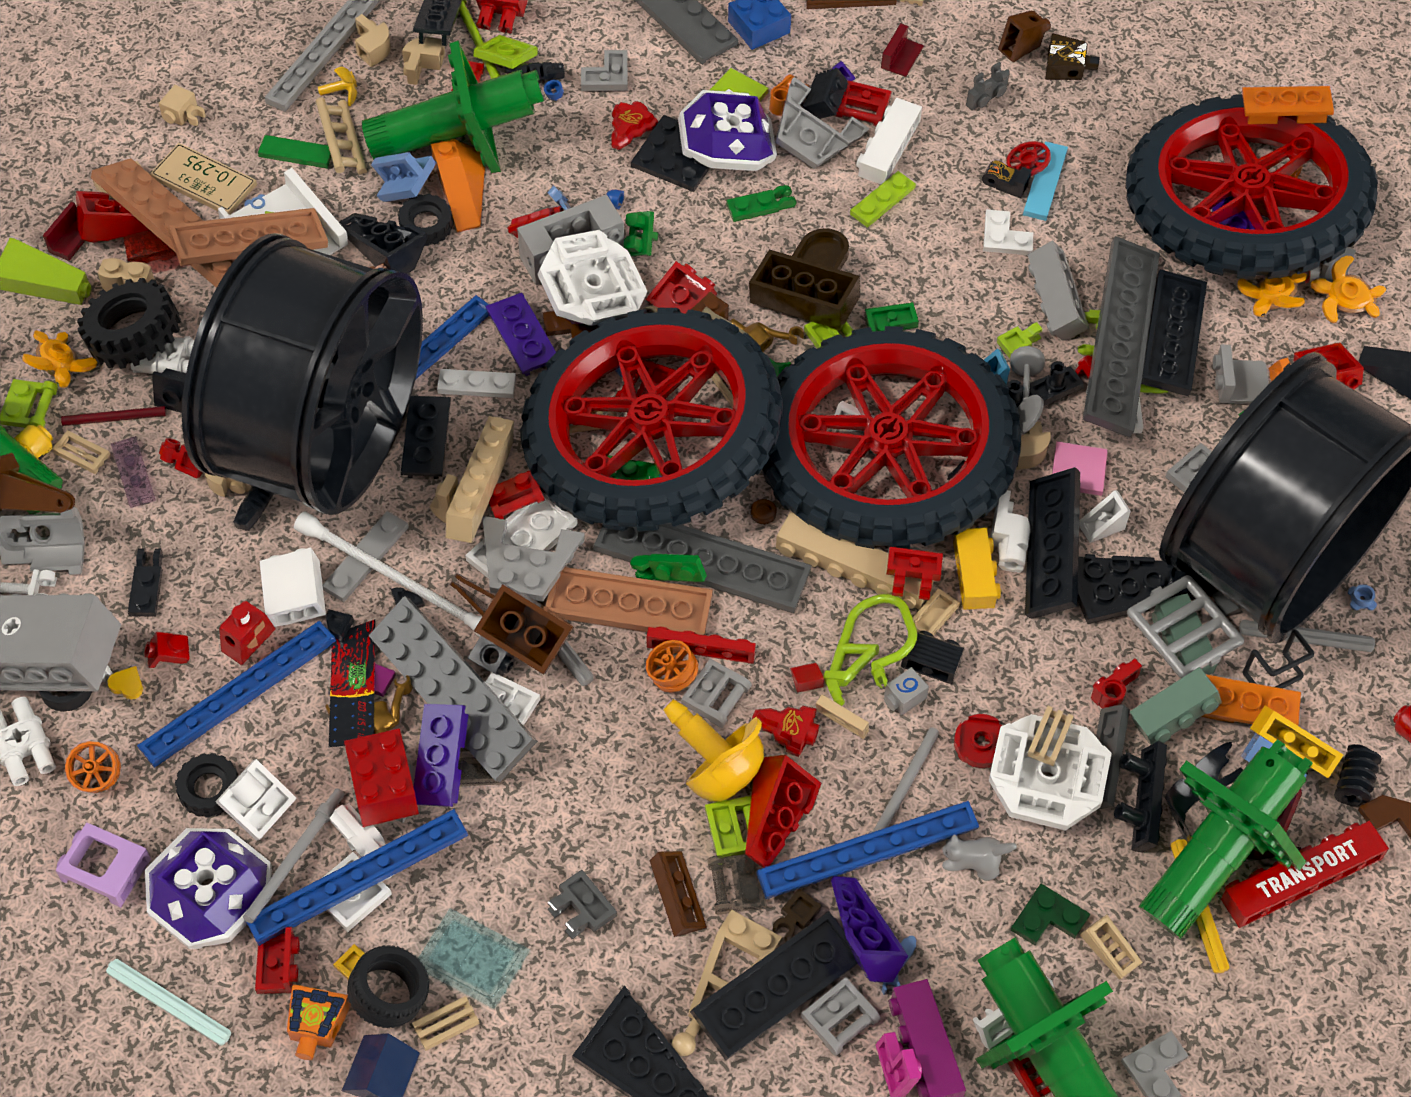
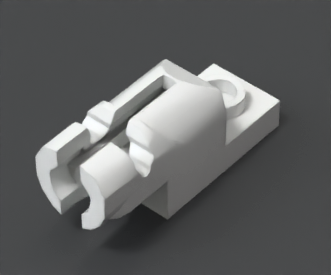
M1007 490L998 499V504L995 507L991 538L993 539V545L999 549V567L1005 571L1021 573L1026 561L1030 525L1027 517L1012 513L1014 502L1010 501L1011 491Z

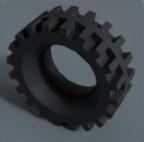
M139 278L137 282L127 279L125 284L120 286L118 283L112 284L113 288L107 292L104 289L99 292L101 296L97 299L91 298L88 301L90 304L89 308H82L81 314L83 317L77 320L79 328H77L93 359H96L100 365L105 363L108 368H113L115 364H118L120 369H124L129 363H133L135 367L140 365V360L147 358L150 361L154 359L152 355L157 351L163 353L166 350L164 345L166 343H173L175 340L172 334L179 333L180 331L178 323H181L179 312L162 284L158 285L156 280L153 279L148 283L145 278ZM145 311L144 315L134 324L126 328L110 330L121 319L131 314Z

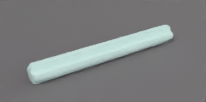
M115 959L109 963L106 970L108 975L218 1045L222 1046L229 1040L231 1031L122 961Z

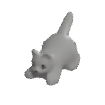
M953 835L952 838L946 841V845L943 847V854L948 860L944 861L942 866L948 871L974 869L979 878L984 881H990L1000 874L999 865L1002 855L1011 853L1017 848V845L1015 843H1000L999 840L992 837H983L978 840H960L956 835Z

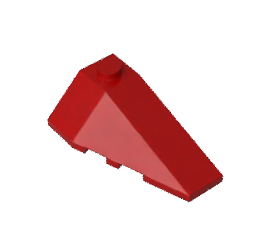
M76 191L77 225L81 240L95 243L149 231L143 223L119 202L109 198L108 193Z
M787 755L764 757L753 781L745 855L762 868L772 864L785 846L786 838L800 826L798 822L802 818L803 813L809 814L812 810L822 784Z

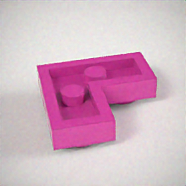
M895 1032L884 1033L875 1046L890 1097H905L921 1078V1063L915 1057L913 1048L903 1050V1046L898 1042Z

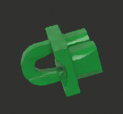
M644 211L626 214L625 223L630 228L629 236H626L624 239V248L628 250L631 257L651 256L652 241H658V233L653 231L654 212Z

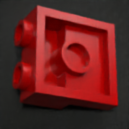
M675 261L648 295L646 301L658 308H679L681 313H686L709 292L716 296L717 292L714 289L716 285L705 276L701 279L695 275L697 272L690 265L685 263L683 266Z
M1340 342L1294 353L1293 361L1295 362L1308 353L1318 352L1336 367L1337 380L1353 390L1362 385L1364 367Z

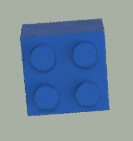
M734 0L728 3V22L751 50L790 33L791 14L779 0Z

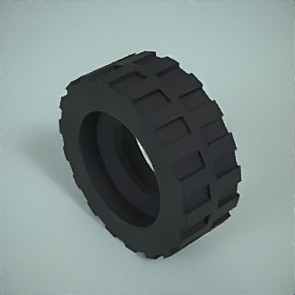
M419 194L416 197L409 198L399 209V226L404 227L406 224H410L427 233L428 239L425 246L438 244V242L445 240L447 235L449 236L453 228L451 207L440 196ZM431 212L437 216L438 221L437 224L431 227L423 228L414 224V218L420 213Z
M203 753L200 756L190 758V761L182 765V769L177 773V780H175L176 792L182 806L189 813L192 812L198 817L205 816V818H209L214 815H221L224 810L216 803V800L236 780L238 773L230 760L228 761L225 756H219L216 753ZM205 774H215L222 780L220 792L210 798L200 797L194 790L197 779Z

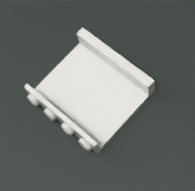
M293 168L284 172L285 185L262 197L265 200L263 208L254 209L249 204L231 215L223 207L218 208L220 219L265 214V211L283 212L315 208L328 239V248L314 250L331 255L348 245L346 230ZM258 199L253 202V205L260 206L263 202Z

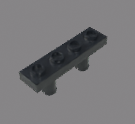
M1056 361L1051 364L1050 375L1030 383L1029 397L1032 395L1040 396L1043 399L1044 406L1082 390L1084 382L1071 366L1066 367L1063 362ZM1011 380L1008 382L1007 387L1009 388L1010 397L1015 401L1018 408L1023 402V385L1018 380Z
M1159 741L1142 749L1141 758L1126 752L1119 761L1121 769L1138 775L1136 807L1134 808L1121 802V804L1115 807L1114 818L1133 826L1131 850L1140 853L1158 846L1160 839L1159 827L1162 815V795L1165 788L1164 774L1167 764V745Z

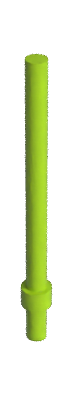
M462 0L459 13L475 46L478 47L484 42L466 7V0ZM482 59L491 79L499 77L500 74L495 64Z

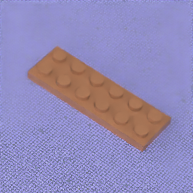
M315 208L169 225V235L180 266L234 260L252 242L262 236L273 233L286 235L303 243L311 250L328 248V239Z
M564 567L560 573L561 576L548 593L545 606L565 620L647 632L648 627L656 628L661 626L673 631H693L696 634L705 635L713 589Z

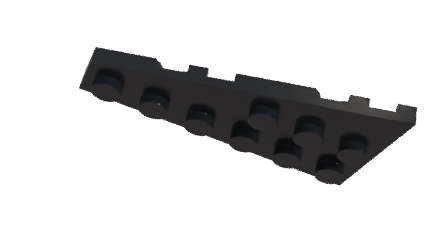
M1085 554V557L1078 558L1077 601L1087 625L1127 615V610L1151 596L1152 590L1159 586L1163 589L1186 575H1190L1208 596L1213 595L1218 590L1192 568L1181 572L1172 565L1155 560L1153 557L1113 555L1111 558L1095 557V554ZM1187 588L1171 596L1175 597L1188 593L1190 600L1196 599Z
M625 985L572 1055V1059L627 1097H709L702 1084L691 1074L685 1062L661 1031L657 1030L647 1017V1013L636 1003Z

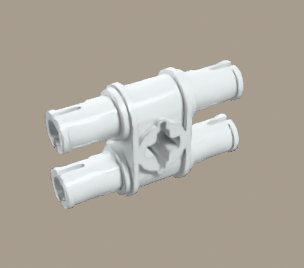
M185 336L184 338L174 337L173 343H166L164 345L166 350L163 353L157 351L154 359L150 361L147 358L140 360V365L135 367L131 363L133 373L152 374L154 371L162 373L166 368L186 373L194 343L193 338L190 336Z
M19 697L11 703L18 722L8 726L0 710V764L6 767L14 786H20L29 781L22 762L24 757L33 755L41 774L50 773L56 768L49 751L50 739L46 737L41 726L42 720L34 715L26 697Z

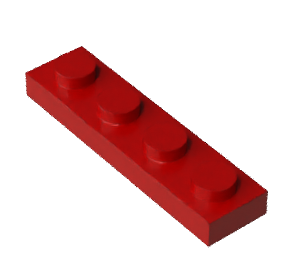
M661 626L656 628L648 627L646 636L647 648L654 649L664 641L678 640L685 643L694 655L754 664L756 643L746 639L733 640L719 635H700L693 631H673Z

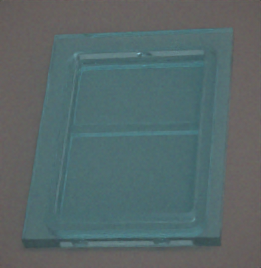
M450 908L434 934L430 937L419 959L423 966H425L428 975L495 1009L502 996L506 994V989L517 971L521 969V965L530 949Z

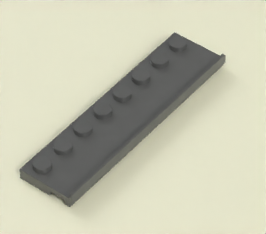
M635 0L702 65L710 58L719 56L738 45V39L697 0Z

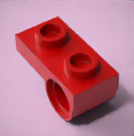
M1134 658L1127 664L1123 662L1118 665L1109 677L1103 676L1098 679L1093 685L1091 695L1093 702L1102 709L1122 705L1126 694L1125 686L1139 677L1142 665ZM1107 694H1113L1117 698L1109 697Z

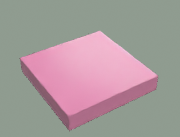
M1056 441L1052 474L1076 467L1080 471V493L1102 496L1108 449Z

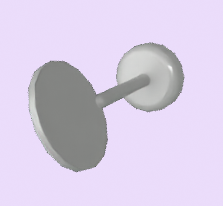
M1030 346L1020 347L1014 350L1010 356L1011 369L1016 374L1024 376L1023 402L1017 408L1020 415L1021 435L1027 433L1035 425L1044 406L1043 399L1040 396L1032 395L1029 397L1030 377L1039 374L1045 365L1044 354L1039 349Z

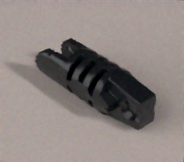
M536 62L529 63L528 65L526 63L520 64L513 69L504 67L507 74L522 70L523 74L536 70L540 79L538 83H541L542 80H544V83H547L550 80L565 78L563 63Z
M251 486L234 518L233 523L235 527L250 531L263 514L262 512L266 509L274 493Z

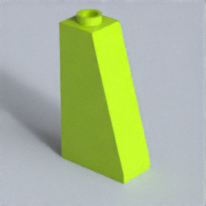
M9 238L0 257V290L82 305L84 298L90 296L91 284L84 271L17 239Z

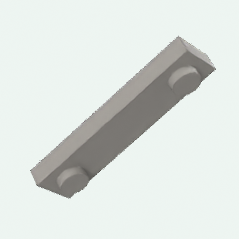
M386 511L356 547L380 561L409 528L408 523ZM348 555L322 585L323 590L340 601L345 602L373 568Z

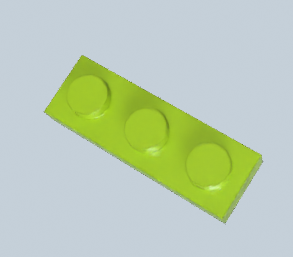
M897 171L850 210V215L868 228L913 191L916 183Z

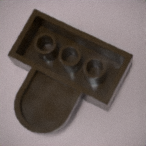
M816 229L802 238L792 256L769 249L749 281L750 303L841 330L860 298V276L841 270L849 257V242L846 236L834 229Z

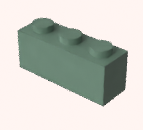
M1188 593L1168 598L1157 604L1152 613L1153 624L1190 603L1191 600ZM1194 612L1162 631V640L1167 646L1202 626L1197 613ZM1206 635L1177 652L1175 656L1185 666L1213 648ZM1218 664L1213 667L1207 665L1202 668V671L1207 675L1213 674Z
M1198 667L1131 710L1130 714L1137 728L1148 743L1152 745L1157 741L1167 742L1174 733L1181 729L1189 728L1199 717L1214 712L1222 701L1216 687L1202 669Z

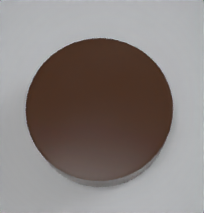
M759 499L752 504L750 515L758 524H769L775 520L777 508L772 501Z

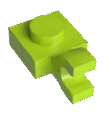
M1037 322L1023 331L1017 326L998 336L997 344L1010 359L1014 350L1024 346L1032 347V343L1040 340L1041 336L1039 333L1042 332V328Z

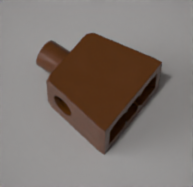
M1032 10L1009 16L998 50L1014 63L1041 46L1045 32L1051 29L1050 21L1047 18H1042Z

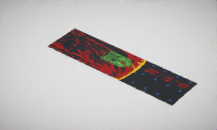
M375 619L351 627L343 641L336 639L332 643L328 748L345 746L344 741L374 734L375 643L368 635L375 629Z

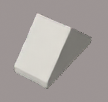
M1114 490L1079 520V527L1089 543L1125 530L1131 511L1120 493Z

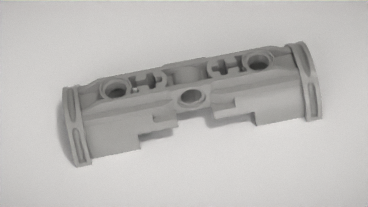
M76 507L62 513L0 516V555L2 565L32 563L30 571L34 569L39 571L69 570V575L82 573L85 549L84 530L80 512ZM46 526L50 530V536H39L36 533V527ZM12 529H17V532L23 533H21V535L18 538L16 537L15 533L10 532L12 531Z

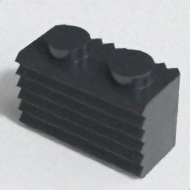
M838 68L827 70V72L823 71V73L820 72L819 74L816 73L810 87L811 90L804 102L803 108L818 119L837 115L843 95H845L844 92H846L845 89L848 86V81Z
M928 631L917 632L915 646L902 659L901 667L905 669L912 667L916 673L952 685L963 657L964 647H961L954 640L947 639L944 641L935 638Z

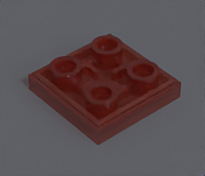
M151 230L123 237L128 263L142 262L148 264L151 261H166L177 256L176 252Z

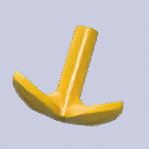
M338 67L334 71L342 80L318 86V91L320 95H325L346 89L349 91L348 106H351L358 94L356 89L357 81L352 71L345 67Z

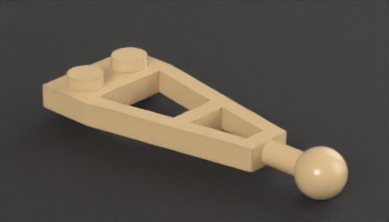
M733 910L730 911L717 932L688 1014V1017L692 1018L685 1032L678 1033L673 1038L672 1047L679 1056H689L694 1052L696 1047L694 1038L701 1029L690 1011L703 1001L708 986L718 991L728 984V982L713 974L724 941L757 958L754 963L756 964L777 949L782 941L781 936Z

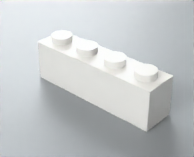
M899 98L895 99L892 106H887L883 122H878L874 138H869L865 154L861 153L857 160L856 167L859 168V177L878 184L884 183L889 178L920 123L922 106Z

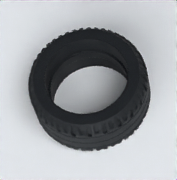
M394 945L378 946L363 954L352 970L347 985L348 999L353 1010L365 1022L367 1021L373 1026H381L382 1028L399 1027L411 1021L425 1003L429 993V976L420 959L413 955L412 952H409V950H404V948L395 947ZM375 970H387L395 973L407 985L410 996L409 1000L398 1004L381 1000L371 991L367 982V973Z

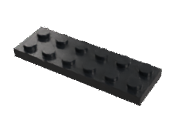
M1159 270L1154 291L1141 384L1189 397L1193 385L1207 288L1206 281Z
M1076 467L1030 481L1028 514L1030 535L1027 549L1025 615L1030 619L1077 607L1080 471Z
M827 912L698 1004L690 1013L726 1061L850 971L858 963L846 939L844 930L832 914Z

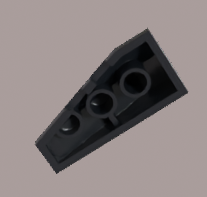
M353 213L339 222L347 232V239L375 267L383 263L387 269L401 271L406 274L415 270L428 239L427 233L414 225L397 226L396 222L391 220L387 223L378 222L376 217Z
M1364 346L1358 361L1364 367V371L1379 381L1387 383L1396 389V392L1400 395H1405L1411 399V352Z

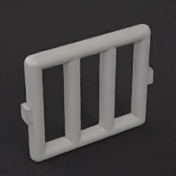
M1190 575L1182 577L1163 589L1159 586L1151 591V596L1127 610V615L1180 678H1183L1198 667L1201 669L1207 665L1213 667L1220 662L1222 656L1244 643V637ZM1185 588L1196 598L1152 625L1141 615L1143 612ZM1203 607L1213 618L1168 646L1158 635V633ZM1220 627L1230 638L1185 666L1175 656L1177 652Z

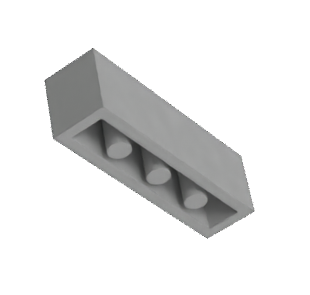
M1052 240L1027 254L1030 261L1028 268L1036 280L1034 287L1042 299L1040 306L1048 318L1047 328L1051 335H1056L1064 341L1089 329L1064 251Z

